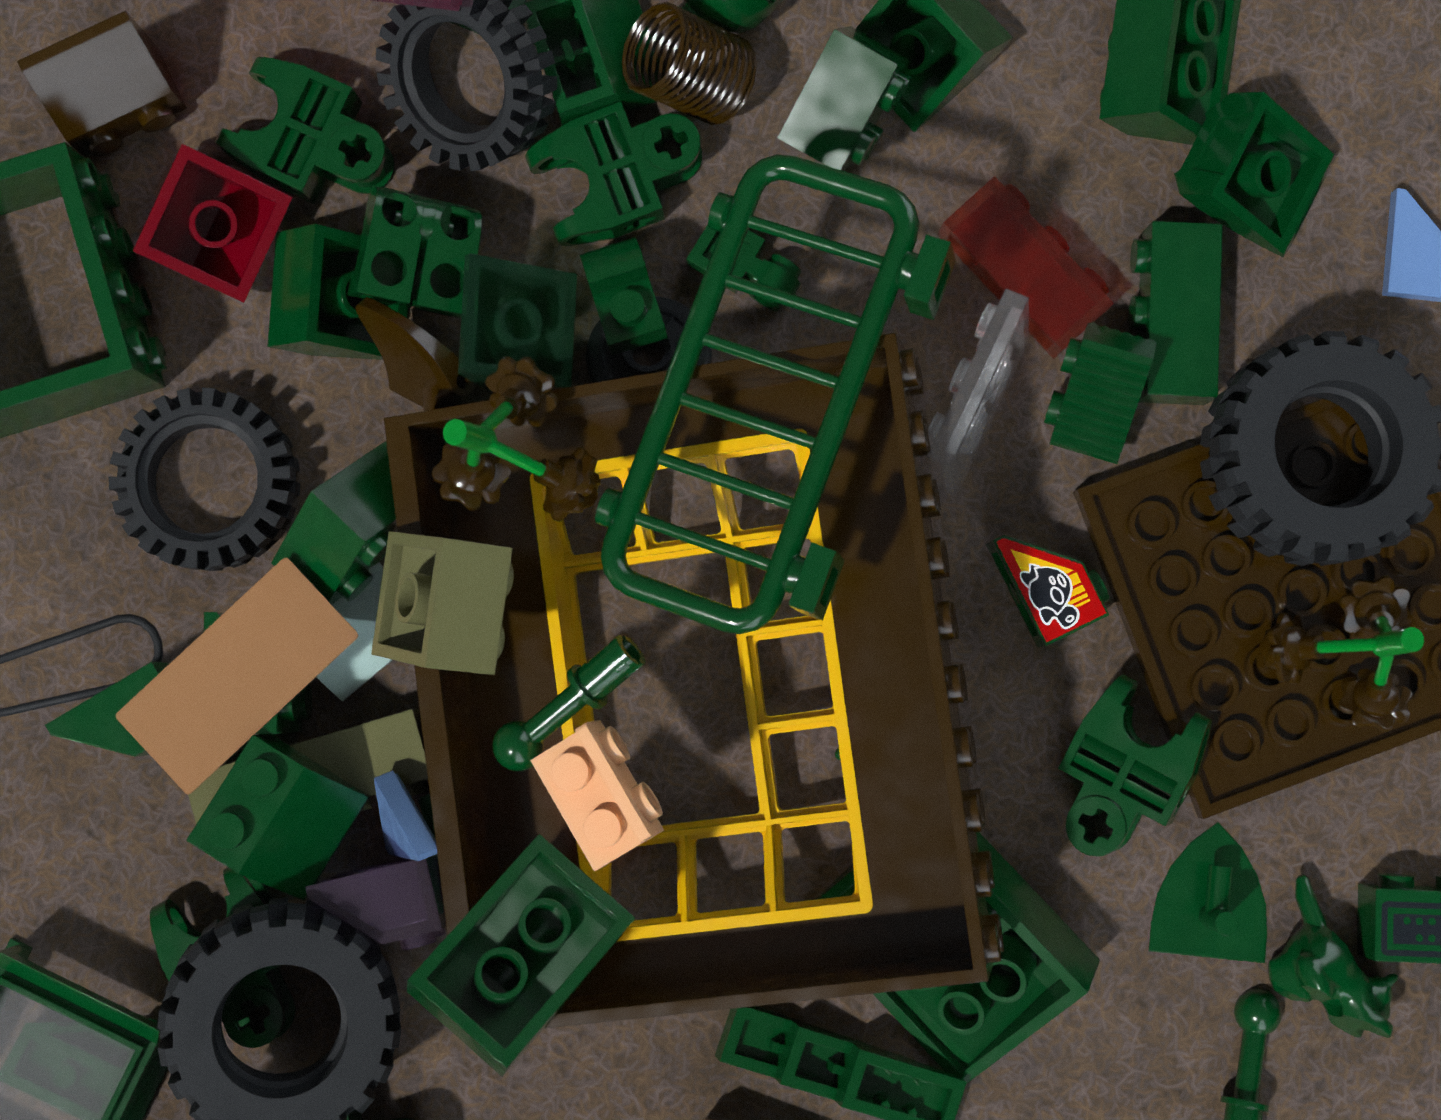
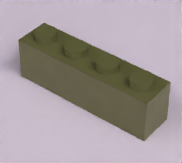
M411 709L290 745L369 796L376 795L374 778L392 770L395 774L398 773L411 796L428 791L425 781L428 779L420 709ZM235 762L220 766L193 793L188 795L196 824ZM368 799L362 811L372 808L370 799Z

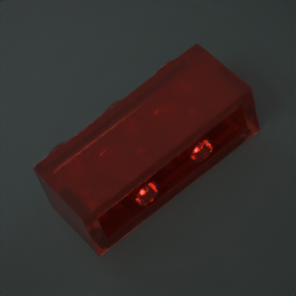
M994 176L943 222L938 236L943 240L951 242L953 251L1042 348L1055 359L1068 347L1070 337L1078 338L1085 331L1087 323L1095 322L1114 303L1107 296L1109 288L1104 280L1088 267L1082 270L1067 254L1070 248L1063 236L1049 225L1043 228L1028 212L1030 204L1025 196L1012 184L1008 183L1004 186Z

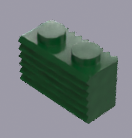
M1094 322L1087 323L1082 340L1070 337L1060 371L1069 373L1071 376L1065 393L1057 390L1053 391L1044 419L1045 424L1054 426L1049 444L1118 464L1153 362L1156 342L1152 339H1144L1141 336H1133L1128 332L1122 333L1117 329L1098 326Z

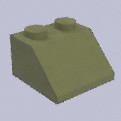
M389 531L371 654L424 668L495 675L496 662L503 651L505 643L502 620L505 598L512 588L514 571L511 564L513 548Z

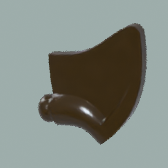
M366 297L356 305V312L383 358L390 390L422 406L424 411L462 405V397L469 395L474 389V376L452 351L411 320L374 299Z

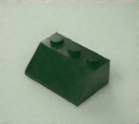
M1117 0L1113 28L1108 39L1109 55L1104 87L1100 93L1101 109L1099 119L1127 135L1193 145L1206 120L1205 113L1224 99L1228 93L1241 0Z

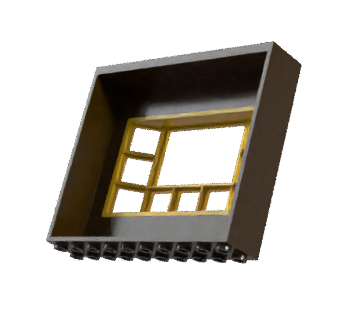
M896 333L881 335L806 537L812 543L837 551L845 560L823 621L811 616L773 620L756 631L736 634L760 808L759 812L662 825L664 831L639 845L646 846L670 842L676 844L677 913L669 917L633 921L545 1028L988 982L993 963L1001 962V952H1004L1000 916L999 913L988 914L985 898L991 897L992 889L995 888L990 851L979 852L976 832L983 831L982 826H986L981 788L970 789L967 767H973V763H977L972 726L961 727L958 703L968 701L966 677L963 664L952 665L949 640L959 639L955 604L949 600L943 601L940 578L950 577L948 552L945 540L941 541V537L934 538L931 517L941 516L940 496L937 480L932 478V474H925L922 458V456L933 455L932 440L928 419L924 418L922 411H916L914 395L924 394L922 371L919 357L915 358L914 349H905ZM852 340L770 354L839 377ZM740 358L696 366L686 393L816 437L834 389ZM667 371L550 390V392L558 397L559 404L554 410L547 413L546 419L541 426L534 427L528 421L522 426H515L506 418L494 430L497 441L539 462L546 458L556 464L560 457L569 456L577 448L582 447L588 450L589 455L597 459L594 472L599 475L600 479L618 477L621 480L622 487H624ZM489 400L384 418L398 532L513 548L511 564L513 566L514 579L512 588L505 598L502 620L505 643L503 651L496 662L495 675L431 669L414 665L447 934L457 926L539 834L611 896V863L595 872L593 871L534 766L523 771H512L503 767L496 760L493 753V739L500 727L511 721L520 720L527 722L571 685L568 680L567 671L573 665L582 666L584 663H587L576 576L582 572L603 570L601 551L580 555L573 554L564 520L557 522L552 519L550 513L543 510L546 486L534 481L533 473L504 459L500 463L507 465L511 472L509 479L500 487L498 502L489 504L482 500L479 509L469 511L460 502L446 501L441 498L440 489L442 483H438L433 479L432 471L442 460L443 446L447 444L443 436V429L446 423L452 419H460L480 425L495 410ZM682 405L664 453L695 464L703 463L709 469L729 475L726 466L727 459L790 449L795 454L799 478L801 479L812 449ZM659 465L657 470L666 469L667 467ZM711 483L721 531L718 534L706 536L745 550L751 547L777 544L784 524L743 530L740 527L732 490ZM645 501L641 513L649 515L647 503ZM636 525L634 530L636 544L633 547L627 548L626 559L630 566L715 552L681 540L659 543L655 539L653 530ZM726 557L732 607H747L751 604L746 563ZM817 632L823 633L833 706L828 709L769 716L765 708L757 649L758 642ZM588 704L585 705L543 741L542 753L574 734L577 727L586 722L594 721L593 708ZM822 727H835L837 730L846 801L843 803L795 809H781L778 803L770 745L771 735ZM847 821L850 824L852 840L854 893L843 897L786 902L783 830L785 828ZM760 832L763 835L765 903L762 906L699 913L697 910V840Z

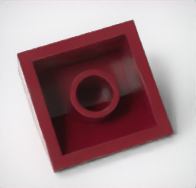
M181 144L133 252L244 303L293 197L187 145Z

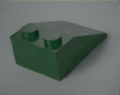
M539 834L407 980V992L503 1077L632 924L635 917Z

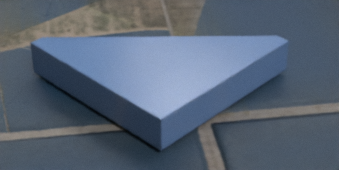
M1397 188L1391 192L1382 296L1441 302V230L1406 189Z
M392 770L375 777L374 784L385 849L388 854L414 861H421L437 854L436 838L398 773L395 774Z

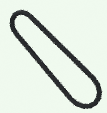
M132 614L116 615L0 655V664L118 623L130 622L141 626L149 633L154 643L152 662H161L163 656L162 640L156 628L146 619ZM113 684L1 708L0 717L93 697Z

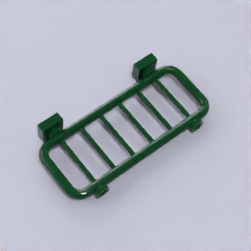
M776 154L760 159L748 168L740 180L734 196L722 192L717 194L710 209L708 227L711 230L720 232L629 474L622 492L612 488L606 489L597 506L595 522L608 528L603 539L601 551L604 574L615 589L630 598L717 630L735 634L756 631L771 621L781 606L786 592L792 594L789 606L802 614L823 621L845 560L837 551L812 542L806 557L800 555L899 288L905 290L903 296L910 313L934 320L956 263L951 242L927 234L919 254L913 252L920 223L916 207L904 192L891 185L796 156ZM784 180L887 212L893 220L894 227L884 256L753 216L762 192L770 183ZM748 229L758 230L879 268L862 316L731 275ZM726 287L857 328L839 377L709 334ZM707 346L833 388L834 391L817 436L814 437L687 394L686 392L703 347ZM683 405L812 449L794 498L664 453L681 406ZM662 465L788 509L787 517L771 559L641 513L658 466ZM636 525L765 570L766 573L755 600L747 607L734 608L632 570L627 563L626 554Z

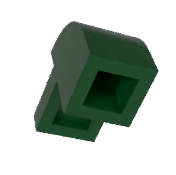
M636 237L580 254L611 356L668 338Z

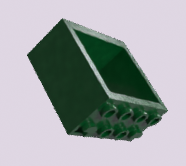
M66 142L0 162V216L63 197L110 357L0 391V439L165 387L161 371L167 369L164 356L167 355L160 339L157 336L150 337L145 317L152 315V305L144 285L140 281L134 283L129 267V262L136 260V253L133 252L134 245L127 230L124 227L118 229L112 210L120 206L119 195L113 190L109 174H102L96 169L89 157L83 158Z

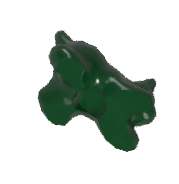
M1304 874L1299 875L1296 878L1295 899L1304 920V925L1289 938L1283 951L1269 961L1268 974L1271 985L1278 994L1290 1000L1304 1002L1320 1001L1330 1023L1354 1037L1360 1038L1364 1030L1382 1037L1390 1038L1393 1033V1025L1387 1019L1390 1017V1002L1393 996L1392 987L1398 980V975L1393 973L1386 977H1380L1379 975L1368 976L1358 967L1348 946L1332 930L1327 928L1325 917L1315 896L1310 879Z

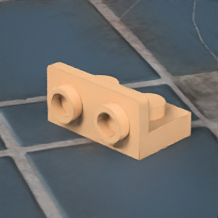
M601 720L582 724L575 729L574 734L530 760L594 872L664 831L658 820V817L662 816L663 812L657 797L645 782L637 784L625 761L630 759V753L625 742L612 726L605 728Z

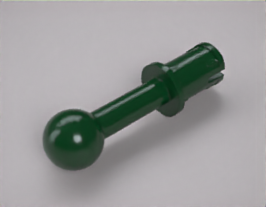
M617 635L587 663H584L582 666L573 665L567 671L568 680L571 685L527 722L520 720L511 721L499 728L494 736L492 746L496 760L503 767L512 771H523L531 768L533 764L530 760L542 753L543 741L585 705L588 704L592 708L602 709L608 703L607 695L646 664L645 657L639 647L627 636Z
M1253 988L1242 993L1234 1007L1236 1022L1243 1030L1233 1098L1221 1096L1220 1102L1226 1103L1224 1120H1262L1263 1111L1269 1112L1268 1105L1257 1102L1266 1038L1268 1034L1272 1033L1279 1026L1282 1019V1008L1278 999L1271 992L1265 989Z

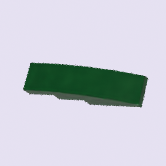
M757 1006L730 1009L715 1053V1057L720 1062L773 1077L781 1085L835 1100L843 1108L883 1120H955L967 1081L963 1078L910 1058Z

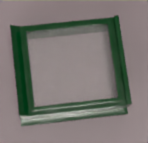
M10 938L6 948L0 951V1120H143L168 1069L167 1066H161L158 1045L161 1037L160 1029H157L158 1021H151L27 960L33 947Z

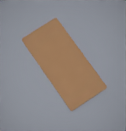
M283 558L116 713V719L184 793L189 795L358 638V633L288 558Z

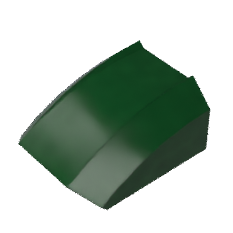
M1264 91L1230 93L1205 113L1206 120L1181 169L1174 173L1179 194L1222 225L1253 243L1284 257L1291 247L1324 181L1334 153Z

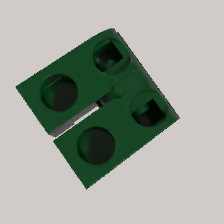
M377 185L370 186L360 249L355 271L351 275L347 295L363 299L369 297L378 302L396 306L407 304L406 308L453 318L469 316L481 236V211L476 210V208Z

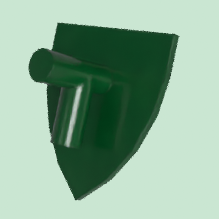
M1217 822L1191 841L1170 866L1156 897L1151 920L1149 951L1265 963L1267 943L1266 903L1258 876L1242 847Z

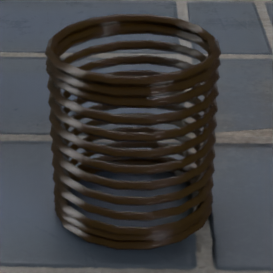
M669 2L655 4L640 15L629 32L622 56L624 80L631 90L710 125L724 123L739 112L749 98L754 86L757 70L755 51L748 40ZM666 11L653 22V24L650 26V28L648 29L643 38L640 49L638 51V59L636 66L638 76L637 82L634 72V59L636 48L641 38V35L650 23V21L655 16H657L660 12ZM672 15L669 19H667L664 23L661 24V26L658 28V30L651 39V42L645 55L643 70L645 79L644 85L641 75V63L643 51L647 44L648 38L659 22H661L665 17ZM679 18V20H677L666 30V32L658 42V45L652 58V66L650 73L652 86H650L648 78V66L650 55L656 42V39L659 37L665 26H667L674 19ZM680 24L681 27L673 33V35L665 45V48L659 61V69L657 76L658 82L656 83L655 69L661 47L666 38L671 33V31ZM681 32V37L678 39V41L672 48V51L666 64L665 76L662 78L663 65L671 44L678 36V34ZM732 43L734 49V63L732 68V74L727 82V85L724 91L719 95V97L715 100L714 103L710 104L704 109H701L713 100V98L721 90L727 78L732 58ZM724 44H727L728 55L725 71L721 77V80L717 88L712 92L708 99L698 105V102L703 100L706 97V95L710 92V90L714 87L720 75L725 56ZM699 45L698 51H697V53L694 55L695 49H696L697 46ZM678 47H679V50H678V52H677V55H676V57H675V59H674V62H673V64H672V61H673V58H674V56H675V53H676V51H677V49H678ZM738 47H739V49H740V54H741V66H740L739 76H738V79H737V81H736V83H735V85H734V87H733V90H732L731 94L726 98V100L722 103L721 106L717 107L716 109H714V110L711 111V112H708L709 110H711L712 108H714L715 106H717V105L720 103V101H721V100L724 98V96L728 93V91H729V89H730V87H731V85H732V83H733V80H734V78H735V76H736V71H737V66H738V61H739V55H738ZM718 48H720L721 52L718 68L713 76V79L709 86L701 94V96L697 98L698 93L707 84L712 74V71L716 63ZM745 49V51L747 52L748 68L745 82L737 98L732 102V104L720 114L715 115L716 113H718L726 107V105L735 96L739 88V85L743 79L744 68L746 63L744 52ZM712 56L711 65L705 75L704 80L693 92V88L701 79L704 70L708 64V60Z

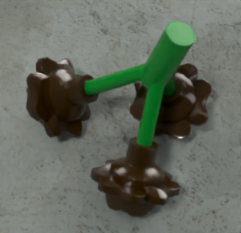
M503 357L499 361L497 371L488 375L485 381L487 387L494 392L490 396L489 401L495 410L480 425L460 419H452L446 423L443 429V436L447 444L443 446L442 460L433 468L432 477L436 482L442 483L440 489L442 499L460 502L469 511H475L480 508L482 500L489 504L499 501L500 487L509 479L511 472L507 465L500 463L504 459L533 473L534 481L546 486L543 510L550 513L553 520L561 522L568 514L582 513L584 509L593 506L598 498L597 489L601 484V479L594 472L597 459L589 455L588 450L579 447L571 455L560 457L557 464L546 458L539 462L497 441L494 430L506 418L515 426H522L528 421L532 426L539 427L544 423L547 413L554 410L559 404L558 397L550 392L555 386L554 378L541 371L533 359L522 357L516 362L511 357Z
M1382 576L1374 581L1362 579L1354 581L1352 585L1353 594L1347 593L1339 601L1345 612L1342 622L1344 630L1348 633L1357 632L1359 639L1324 640L1321 635L1308 636L1302 627L1301 619L1298 615L1280 613L1275 626L1265 631V636L1260 642V653L1264 657V665L1270 670H1276L1277 678L1280 682L1299 684L1303 671L1310 666V659H1323L1326 653L1373 651L1375 655L1380 657L1376 672L1369 669H1361L1358 671L1357 678H1344L1341 682L1343 696L1339 701V709L1343 713L1352 714L1351 721L1354 726H1372L1383 732L1392 730L1394 722L1404 723L1408 721L1410 712L1407 704L1412 697V692L1405 686H1398L1399 678L1394 673H1390L1395 655L1417 652L1424 645V636L1419 629L1415 627L1399 628V626L1408 625L1413 620V615L1408 608L1411 596L1409 589L1404 586L1395 588L1394 580L1389 576Z

